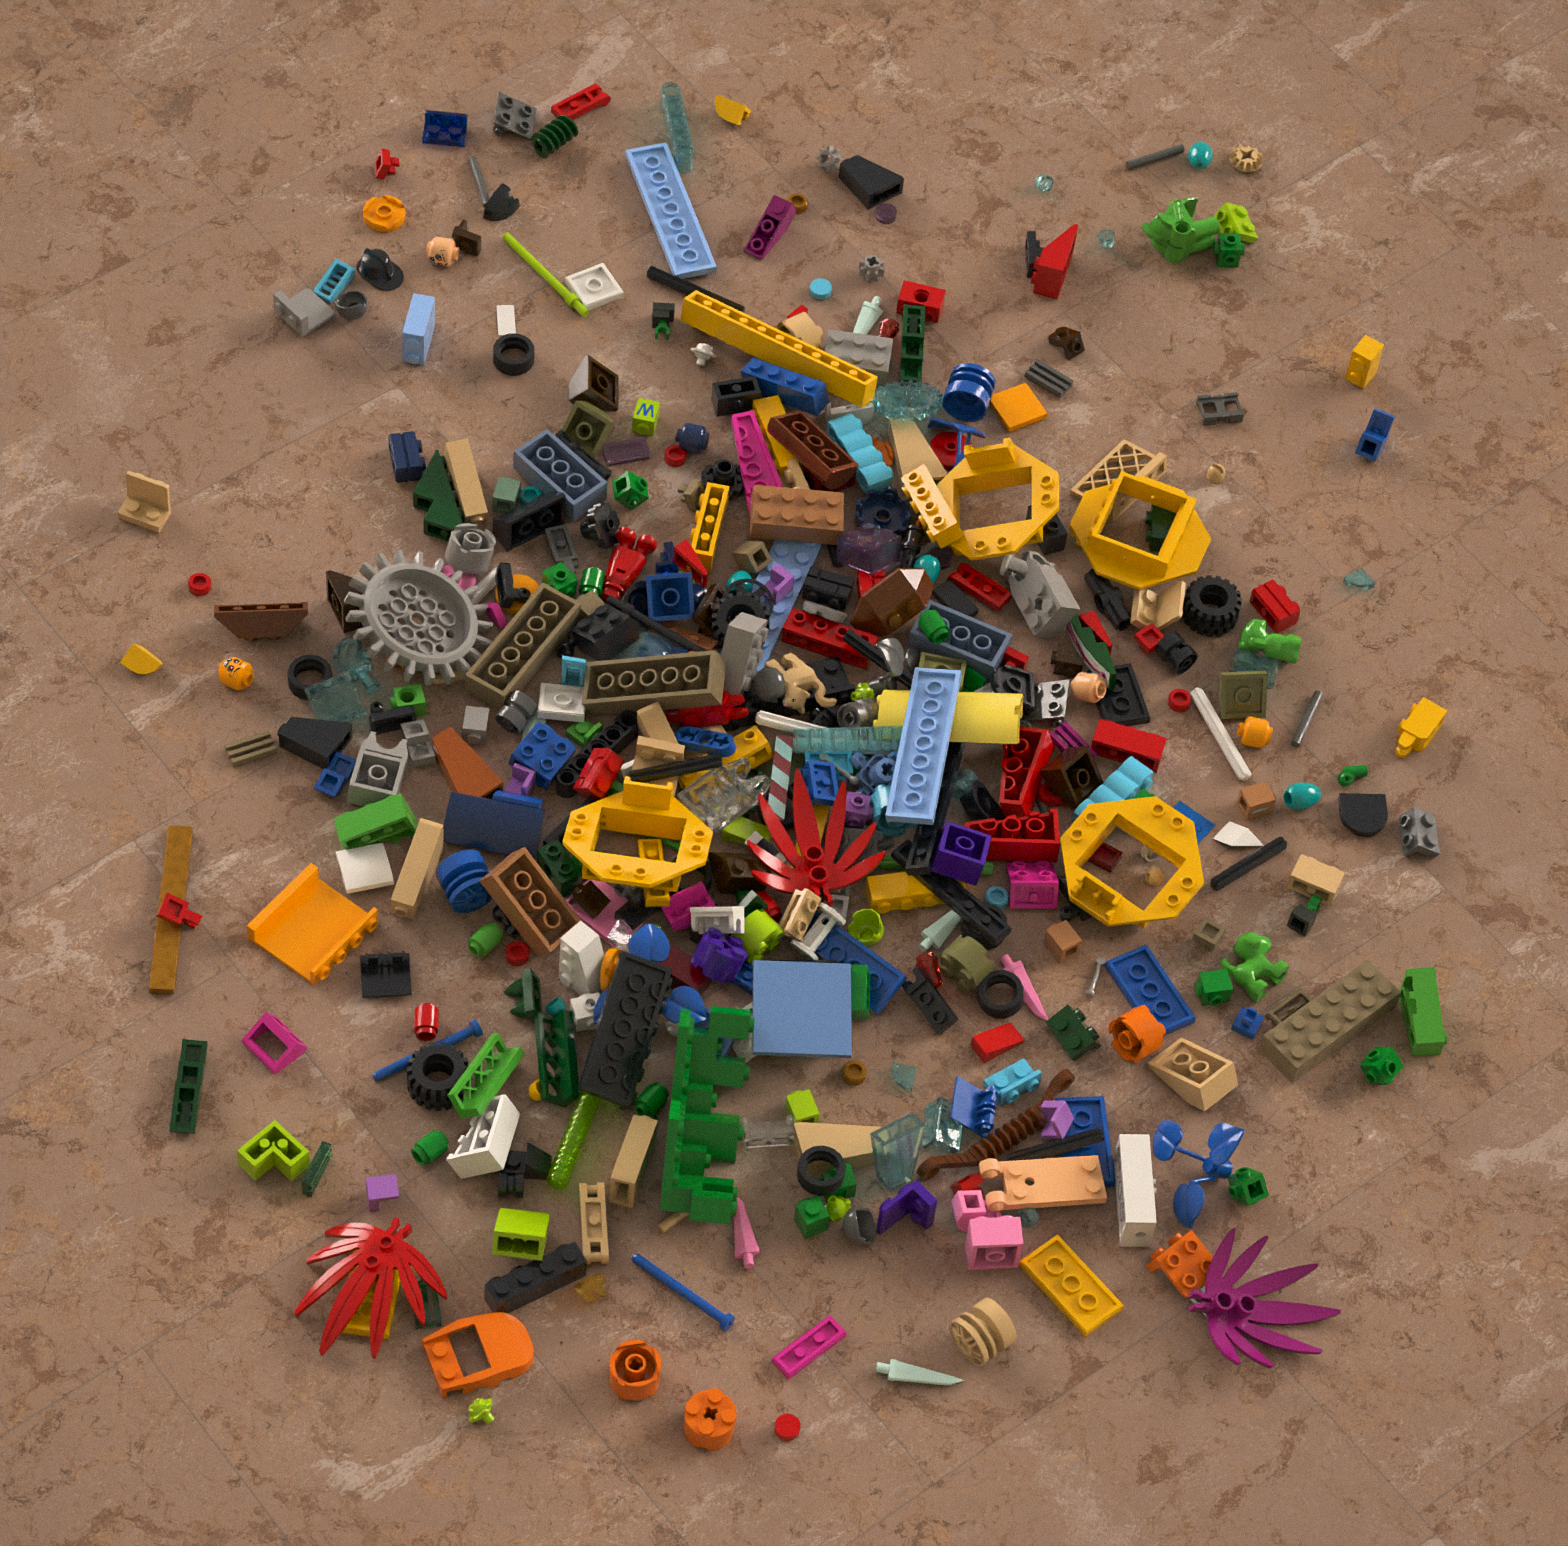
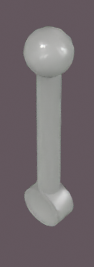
M820 753L819 761L834 763L828 758L827 753ZM834 763L835 769L848 778L852 785L858 784L859 779L857 776L850 775Z
M1104 957L1096 959L1097 967L1090 988L1085 992L1088 998H1093L1095 995L1094 988L1101 967L1106 962Z

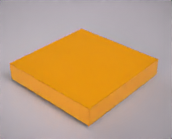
M1027 383L992 395L989 403L1008 432L1046 419L1048 414Z

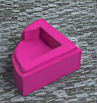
M487 602L488 609L485 614L491 622L499 628L507 625L500 605Z

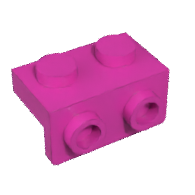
M702 881L671 895L670 906H661L673 931L684 930L691 925L690 907H716Z

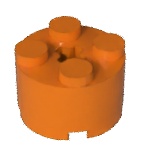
M1145 1005L1134 1007L1112 1020L1108 1027L1109 1034L1112 1033L1114 1037L1111 1043L1116 1052L1125 1061L1130 1062L1133 1060L1135 1061L1134 1063H1138L1161 1049L1163 1036L1166 1035V1029L1163 1024L1157 1022Z
M629 1340L621 1343L612 1353L609 1363V1383L617 1397L622 1400L637 1401L648 1398L656 1393L661 1375V1357L658 1351L641 1340Z
M717 1388L704 1390L693 1395L685 1405L683 1431L688 1442L694 1447L706 1448L707 1451H715L725 1447L731 1441L735 1431L737 1412L733 1401Z

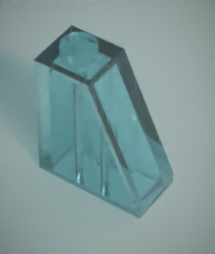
M913 1112L870 1133L877 1179L889 1191L912 1180L926 1131V1125Z

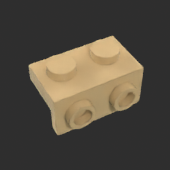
M806 888L803 891L795 889L779 923L785 931L782 937L802 941L821 901L819 896Z

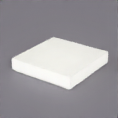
M604 263L565 277V283L570 291L580 298V302L588 310L624 297L623 290Z
M541 683L537 718L584 722L585 707L582 705L584 687Z

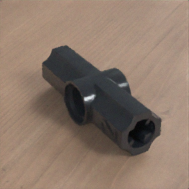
M1092 568L1085 574L1084 580L1094 594V602L1100 612H1105L1115 630L1123 631L1131 625V614L1123 603L1121 590L1117 586L1113 587L1109 579L1097 575Z

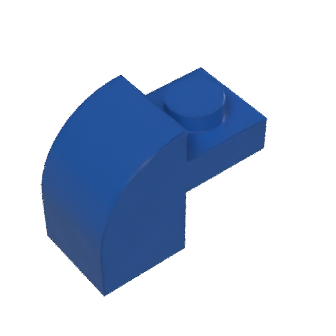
M1375 408L1366 430L1362 433L1355 454L1376 461L1385 447L1396 416Z

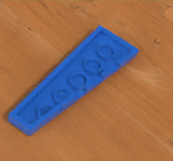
M817 910L808 926L806 933L809 931V929L821 915V913ZM825 919L823 925H826L829 919ZM836 924L815 950L824 960H837L838 963L851 965H868L871 973L870 1008L877 1015L880 1014L907 980L905 974Z

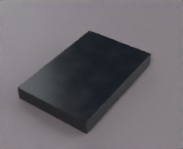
M1131 663L1114 666L1116 671L1115 690L1110 691L1106 687L1104 697L1096 702L1101 719L1110 720L1127 727L1150 723L1151 718Z

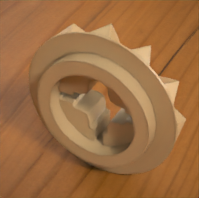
M1240 144L1238 148L1234 147L1229 156L1231 165L1242 172H1254L1263 163L1262 153L1258 152L1257 148H1250V145L1244 147Z

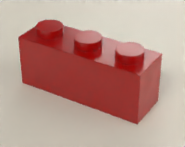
M1099 719L1091 748L1097 753V756L1121 763L1132 756L1157 773L1167 738L1158 734L1144 732L1134 727L1120 725L1110 720Z

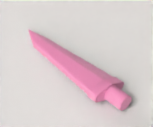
M1008 954L1002 956L1000 960L1005 967L1003 970L1014 973L1022 982L1024 1003L1035 1016L1046 1021L1049 1020L1021 960L1013 963Z
M737 1197L736 1217H733L735 1259H743L744 1267L750 1269L754 1267L753 1256L760 1254L744 1202Z

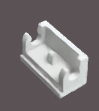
M829 402L825 407L824 416L828 423L830 420L852 413L856 419H860L862 424L872 423L874 406L871 402L862 408L853 404L831 408V402Z
M744 906L690 907L693 932L699 930V934H704L710 927H714L721 931L722 934L745 933Z

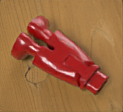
M620 527L618 529L616 539L620 546L613 548L608 562L603 592L601 594L603 599L607 600L611 595L619 600L620 597L625 595V592L632 586L647 563L645 556L653 553L658 546L657 541L653 537L645 534L641 535L637 541L635 551H633L632 549L636 543L635 532L627 527Z

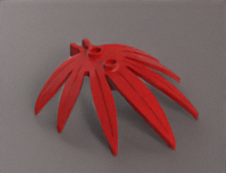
M795 770L793 819L801 856H799L792 840L763 795L758 793V802L767 829L782 855L795 868L793 870L772 854L747 840V846L756 858L771 871L779 875L752 870L751 875L767 887L786 894H794L795 889L803 891L804 888L811 890L819 897L821 892L823 900L827 902L829 907H832L833 898L828 891L842 889L858 882L874 870L884 859L886 851L875 854L851 867L862 855L875 832L877 823L873 822L851 844L837 864L833 863L844 829L846 781L841 783L831 810L823 852L816 816L800 770Z
M395 1217L392 1220L391 1227L386 1231L364 1223L342 1224L325 1231V1237L350 1239L332 1243L315 1252L306 1260L307 1265L355 1250L358 1251L339 1261L316 1281L296 1308L295 1317H298L331 1290L356 1266L358 1267L347 1279L332 1306L319 1349L321 1356L327 1352L359 1309L373 1283L377 1282L370 1314L371 1356L373 1359H376L388 1322L393 1291V1270L395 1269L398 1270L405 1296L422 1326L426 1324L423 1299L416 1277L409 1265L412 1266L418 1276L443 1299H447L444 1285L430 1262L417 1249L403 1241L412 1233V1226L407 1223L403 1229H399L397 1232L400 1220Z

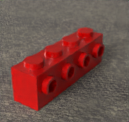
M792 607L783 626L781 641L828 658L838 656L840 662L867 671L872 661L843 641V636L848 630H852L875 648H877L875 644L878 643V636Z

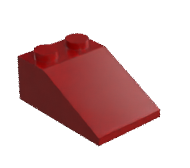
M1072 225L1047 245L1040 257H1036L1033 269L1037 271L1033 272L1031 284H1034L1033 293L1058 300L1074 253L1079 225Z

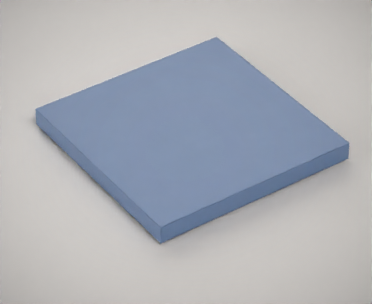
M753 960V1018H755L752 1055L851 1058V964Z

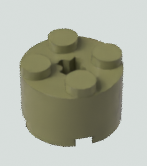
M960 935L939 956L942 965L939 970L942 975L947 979L952 977L958 982L959 988L965 993L974 990L995 969V964L992 958L989 961L986 958V949L969 936L962 938V935Z

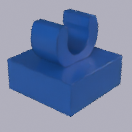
M1242 1007L1232 1024L1231 1030L1253 1040L1264 1017L1257 1014L1258 1011L1251 1007H1248V1009Z

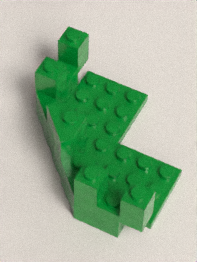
M711 1006L709 1030L694 1029L695 1018L690 1017L691 1010L681 1009L661 1189L660 1210L690 1213V1221L730 1224L731 1216L736 1217L738 1188L733 1187L734 1179L704 1176L705 1168L710 1169V1161L735 1164L737 1142L743 1141L744 1126H739L740 1115L711 1113L710 1111L711 1107L716 1108L717 1093L712 1092L713 1085L743 1088V1080L748 1081L750 1066L745 1065L746 1058L716 1055V1053L721 1054L723 1039H718V1037L748 1040V1032L753 1033L755 1018H750L751 1010Z

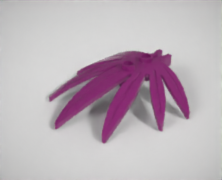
M1232 1228L1223 1238L1211 1259L1206 1276L1205 1293L1194 1289L1188 1293L1189 1299H1195L1198 1302L1188 1307L1189 1312L1201 1311L1206 1314L1208 1332L1214 1345L1225 1358L1235 1365L1241 1364V1361L1233 1346L1243 1355L1264 1367L1272 1368L1274 1366L1238 1331L1255 1341L1276 1349L1301 1354L1318 1355L1322 1353V1349L1252 1324L1299 1325L1339 1315L1341 1313L1339 1309L1293 1302L1255 1300L1254 1298L1273 1293L1297 1282L1314 1271L1318 1264H1307L1273 1272L1234 1289L1233 1284L1253 1264L1268 1240V1236L1265 1235L1247 1248L1232 1263L1224 1277H1222L1234 1242L1236 1229Z

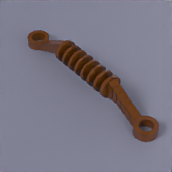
M1069 1069L1062 1070L1050 1081L1041 1102L1032 1108L1026 1109L1025 1114L1020 1113L1018 1119L1012 1118L1010 1124H1003L1002 1129L997 1128L995 1130V1134L990 1133L987 1139L982 1138L979 1141L980 1145L974 1143L971 1148L963 1153L928 1158L918 1167L916 1173L923 1181H927L934 1177L941 1168L979 1166L982 1160L996 1159L997 1154L999 1156L1003 1155L1005 1150L1012 1149V1144L1018 1145L1020 1139L1026 1140L1028 1135L1035 1133V1129L1041 1130L1044 1127L1046 1118L1040 1108L1044 1101H1053L1056 1093L1063 1092L1073 1083L1075 1076Z

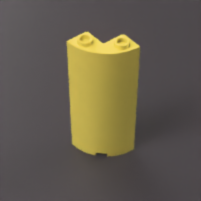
M883 690L882 695L877 696V705L879 707L878 720L873 721V733L877 734V739H901L910 690ZM959 692L949 742L1019 743L1020 718H1022L1023 694Z

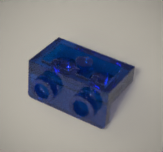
M426 110L422 143L465 147L468 115Z

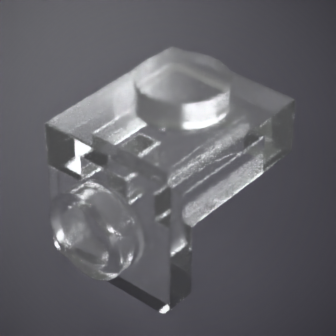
M619 919L607 939L615 948L629 953V941L634 931L624 920Z

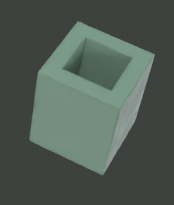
M499 476L492 497V511L505 514L517 507L521 491V481Z

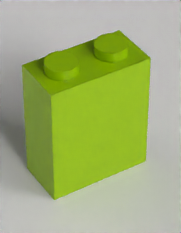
M500 1208L494 1228L491 1255L542 1261L548 1239L550 1214Z

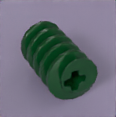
M559 115L556 119L545 125L544 128H541L532 135V146L540 157L547 158L549 154H553L555 150L560 149L567 141L577 137L578 128L571 118L566 115Z

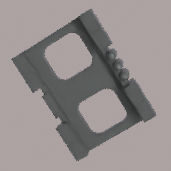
M1237 392L1224 393V396H1198L1196 403L1200 408L1203 426L1216 425V421L1218 423L1220 421L1227 422L1228 420L1229 423L1243 421L1244 414L1240 407ZM1234 402L1238 411H1226L1224 403ZM1213 404L1216 413L1206 414L1203 405Z

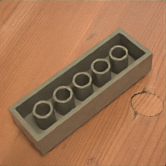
M542 583L465 674V692L498 710L506 705V700L514 690L522 691L554 653L557 646L569 635L570 629L581 620V603Z
M716 650L587 662L582 705L592 716L621 714L627 710L637 712L657 701L662 710L722 705L726 662Z
M1367 959L1263 1035L1259 1051L1291 1083H1294L1393 1010L1397 1005L1401 991Z

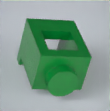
M850 1163L845 1164V1175L841 1187L836 1192L824 1196L826 1203L828 1198L833 1195L836 1197L842 1196L844 1199L855 1197L857 1183ZM836 1169L822 1173V1179L817 1180L828 1181L834 1178Z

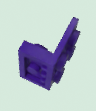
M918 1180L911 1185L906 1184L899 1190L897 1196L893 1199H886L880 1205L876 1232L881 1235L908 1213L914 1223L920 1224L927 1230L933 1225L938 1200Z

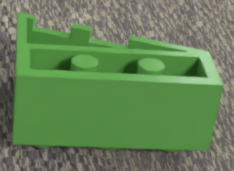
M401 793L390 795L386 799L367 804L352 812H345L341 816L334 818L339 841L345 850L386 841L397 844L400 843L399 839L414 837L418 826L415 814Z
M1435 967L1406 969L1399 989L1401 991L1399 1003L1412 1056L1439 1055L1442 1052L1443 1046L1447 1044V1034L1443 1030Z

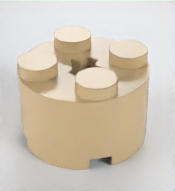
M806 312L790 317L774 327L821 349L823 331L820 326L815 325Z

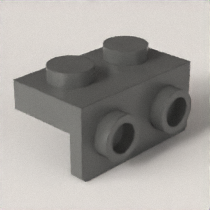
M1412 807L1399 817L1403 856L1409 857L1414 852H1419L1435 858L1440 854L1434 814Z

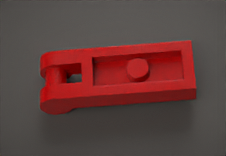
M593 84L552 105L551 113L556 118L559 115H566L574 120L599 106H606L611 101V97L607 93H603L602 88L598 84Z
M961 563L956 568V572L951 573L947 577V581L951 579L956 586L997 612L1012 598L1010 591L966 563Z

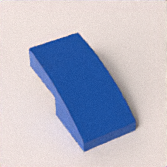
M336 751L328 768L323 769L314 786V790L336 798L350 780L356 759Z

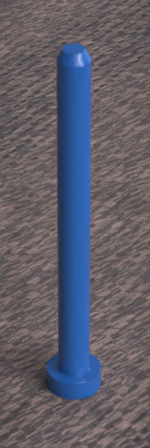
M475 1019L469 1022V1027L436 1042L435 1045H440V1042H443L449 1047L473 1035L477 1038L483 1035L478 1021ZM412 1054L374 1072L372 1075L373 1079L380 1081L407 1068Z
M640 1254L632 1256L633 1263L719 1322V1328L723 1331H727L732 1326L735 1316L731 1313L725 1315Z

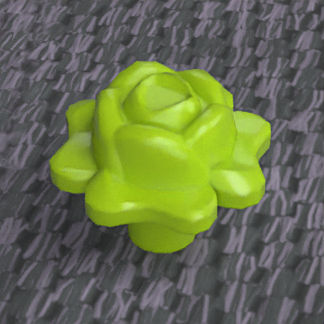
M859 683L855 692L851 693L852 701L862 698L874 700L875 697L873 689L869 688L868 683Z
M830 1196L828 1204L824 1206L829 1214V1218L832 1221L843 1219L845 1213L851 1208V1201L844 1199L842 1196Z
M477 1398L470 1404L468 1409L470 1423L483 1420L488 1425L494 1420L495 1417L490 1413L493 1404L491 1398L487 1400Z

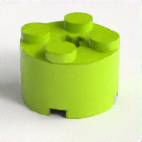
M757 909L744 919L745 933H732L731 936H736L744 942L743 948L747 952L745 960L753 965V960H763L765 953L768 951L773 953L781 945L779 939L785 931L763 909L760 911Z

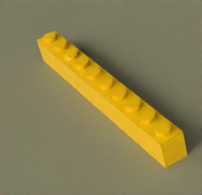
M695 290L683 299L680 321L688 324L690 327L697 328L707 333V335L718 338L726 344L732 345L762 361L826 383L828 392L851 402L855 406L862 408L874 399L877 376Z

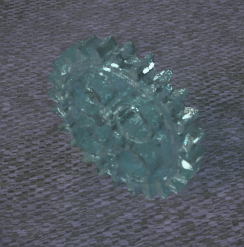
M901 380L900 383L892 381V384L884 383V386H878V389L875 390L874 399L871 402L874 406V412H878V415L885 414V418L893 417V420L901 418L902 421L906 419L914 421V418L922 420V417L930 418V415L936 416L937 412H940L941 408H943V393H940V389H936V386L929 387V383L921 384V381L913 383L912 380L908 382Z

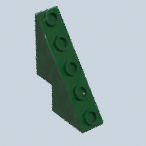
M436 449L413 492V507L427 511L424 518V534L448 542L455 526L462 524L463 513L461 507L456 505L458 503L456 491L451 490L450 487L452 486L450 473L445 472L444 455L440 456L439 450Z

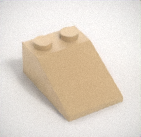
M1183 1038L1178 1039L1148 1062V1067L1183 1100L1203 1111H1206L1238 1086L1234 1062Z

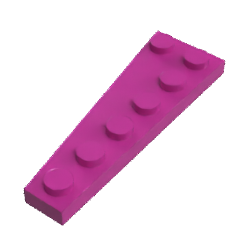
M753 410L733 414L731 417L749 518L750 499L754 485L783 487Z

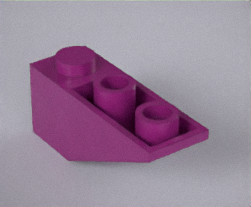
M773 195L743 251L763 260L786 232L797 212L793 203Z

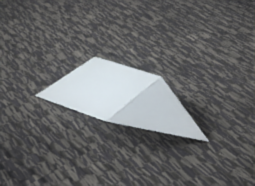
M1230 821L1213 838L1230 846H1264L1248 828Z

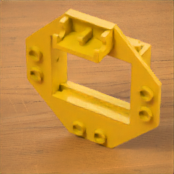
M1011 438L1003 439L1002 444L986 445L979 448H973L971 444L964 445L965 458L936 485L959 526L960 495L1031 483L1032 519L964 530L965 536L948 545L952 548L955 556L963 555L971 561L1015 554L1024 545L1043 542V526L1059 511V473L1014 445Z
M1123 471L1120 472L1118 479L1114 478L1111 484L1085 491L1069 526L1071 530L1069 536L1076 537V545L1082 548L1097 575L1137 590L1196 574L1211 542L1208 531L1195 511L1196 498L1186 495L1183 490L1143 475L1136 477ZM1119 493L1177 513L1158 556L1100 535Z
M625 776L623 791L571 811L562 845L583 863L582 879L677 892L682 874L706 865L713 831L673 796V783L668 782L667 786L634 782L630 780V777ZM601 829L681 841L676 863L594 851Z
M1156 796L1089 804L1060 838L1069 900L1108 927L1132 924L1145 929L1151 921L1175 919L1204 885L1194 822ZM1116 826L1179 868L1144 911L1089 872L1081 869Z

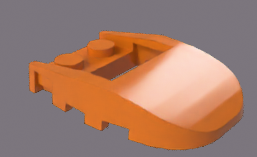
M503 1312L487 1313L459 1319L422 1339L424 1352L442 1398L447 1397V1392L462 1390V1393L465 1394L474 1392V1389L488 1387V1389L497 1387L499 1382L507 1378L514 1379L522 1375L530 1368L534 1359L533 1345L525 1326L514 1316ZM475 1327L491 1368L464 1377L449 1337L457 1331Z

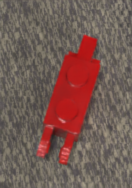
M723 690L722 705L669 709L665 715L668 723L681 722L684 727L699 728L729 724L730 720L744 718L748 716L749 712L747 707L733 708L745 702L743 695H729L728 691Z

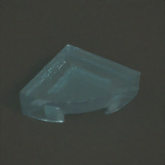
M1362 567L1348 574L1343 579L1347 586L1363 588L1364 590L1374 588L1376 583Z
M893 1062L891 1070L894 1081L902 1089L912 1092L917 1067Z

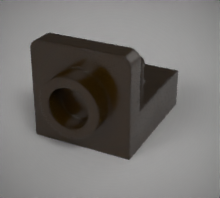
M590 880L585 885L578 884L571 891L573 897L568 903L570 905L577 903L594 919L611 900Z

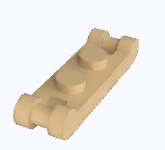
M597 1182L596 1185L579 1183L583 1255L587 1260V1265H591V1262L609 1264L604 1182ZM587 1195H597V1197L588 1198ZM590 1247H600V1252H591Z

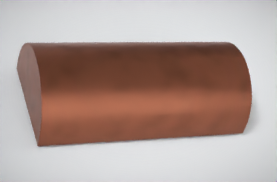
M801 410L770 418L767 426L768 433L828 489L834 490L841 487L857 471L858 463Z

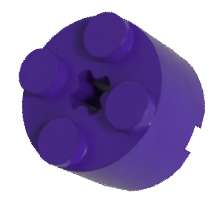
M710 927L703 934L691 957V963L695 968L699 965L703 969L702 974L714 981L727 983L728 979L733 982L747 958V952L743 948L744 942L736 936H731L730 938L722 934L718 929Z

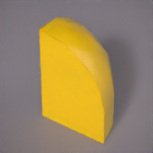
M716 94L714 101L715 110L721 118L736 125H741L743 118L747 120L751 113L747 106Z
M137 644L131 645L120 662L137 674H150L160 669L163 665L162 661Z

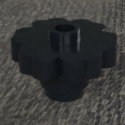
M717 460L714 465H706L701 473L704 490H706L707 482L730 486L728 501L732 500L733 496H741L744 491L740 466L733 465L729 460Z
M597 503L588 509L586 519L580 525V531L585 539L596 541L599 548L608 549L618 543L616 533L619 529L620 520L616 511L611 510L608 503Z

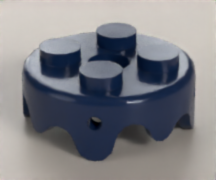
M888 486L883 491L871 489L863 499H857L855 523L861 533L868 538L877 541L895 540L905 533L906 526L910 525L912 514L910 503L907 499L902 500L893 486ZM883 515L888 517V519L881 520L877 516Z

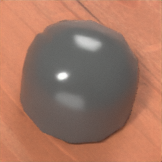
M358 290L348 291L344 294L340 293L338 300H334V305L341 317L348 320H356L367 311L369 300L364 293Z
M765 667L755 675L752 681V689L755 696L762 702L778 703L777 699L785 694V680L783 674L778 669Z
M853 1207L845 1213L842 1229L846 1238L855 1245L871 1244L875 1238L874 1218L868 1208Z

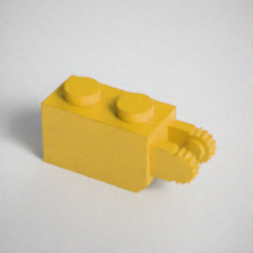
M1424 697L1419 704L1414 703L1408 713V719L1403 718L1397 728L1399 735L1397 738L1398 745L1395 749L1396 756L1406 758L1412 749L1416 752L1423 751L1442 726L1447 710Z

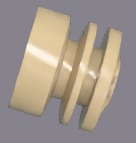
M988 1297L973 1305L969 1313H962L959 1318L954 1319L949 1324L950 1334L959 1351L972 1364L978 1367L986 1364L989 1359H993L997 1351H1004L1015 1343L1017 1339L1016 1329L1007 1313L998 1303Z

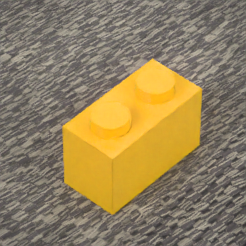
M1365 335L1352 350L1345 379L1364 389L1377 373L1384 344Z

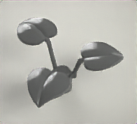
M886 638L875 644L890 671L884 676L870 680L869 688L873 689L875 698L878 695H882L883 690H897L896 681L898 680L890 676L902 674L904 659L906 660L909 672L912 675L914 674L915 667H919L921 653L917 648H909L905 656L900 642L895 638Z

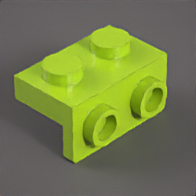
M1225 202L1214 214L1213 217H1216L1219 221L1221 234H1240L1241 241L1252 244L1258 239L1255 227L1243 206Z

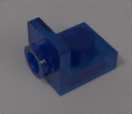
M672 541L663 543V552H660L661 562L655 564V574L678 573L679 566L673 562L674 546Z

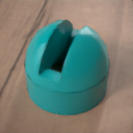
M560 996L553 999L545 1007V1010L552 1017H555L564 1009L567 1010L566 1004Z

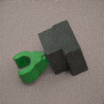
M653 302L652 328H655V339H658V334L661 332L666 334L667 340L669 339V322H674L675 303Z
M1314 894L1306 906L1301 903L1298 907L1296 906L1290 914L1287 926L1305 937L1315 923L1316 911L1320 907L1319 903L1322 901V898Z

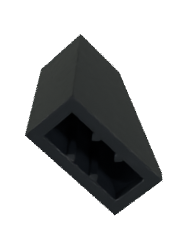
M859 155L845 159L840 163L838 178L868 210L903 192L904 178L901 175Z
M291 717L286 724L283 723L277 734L279 736V747L322 769H327L336 751L342 753L353 738L352 724L348 722Z

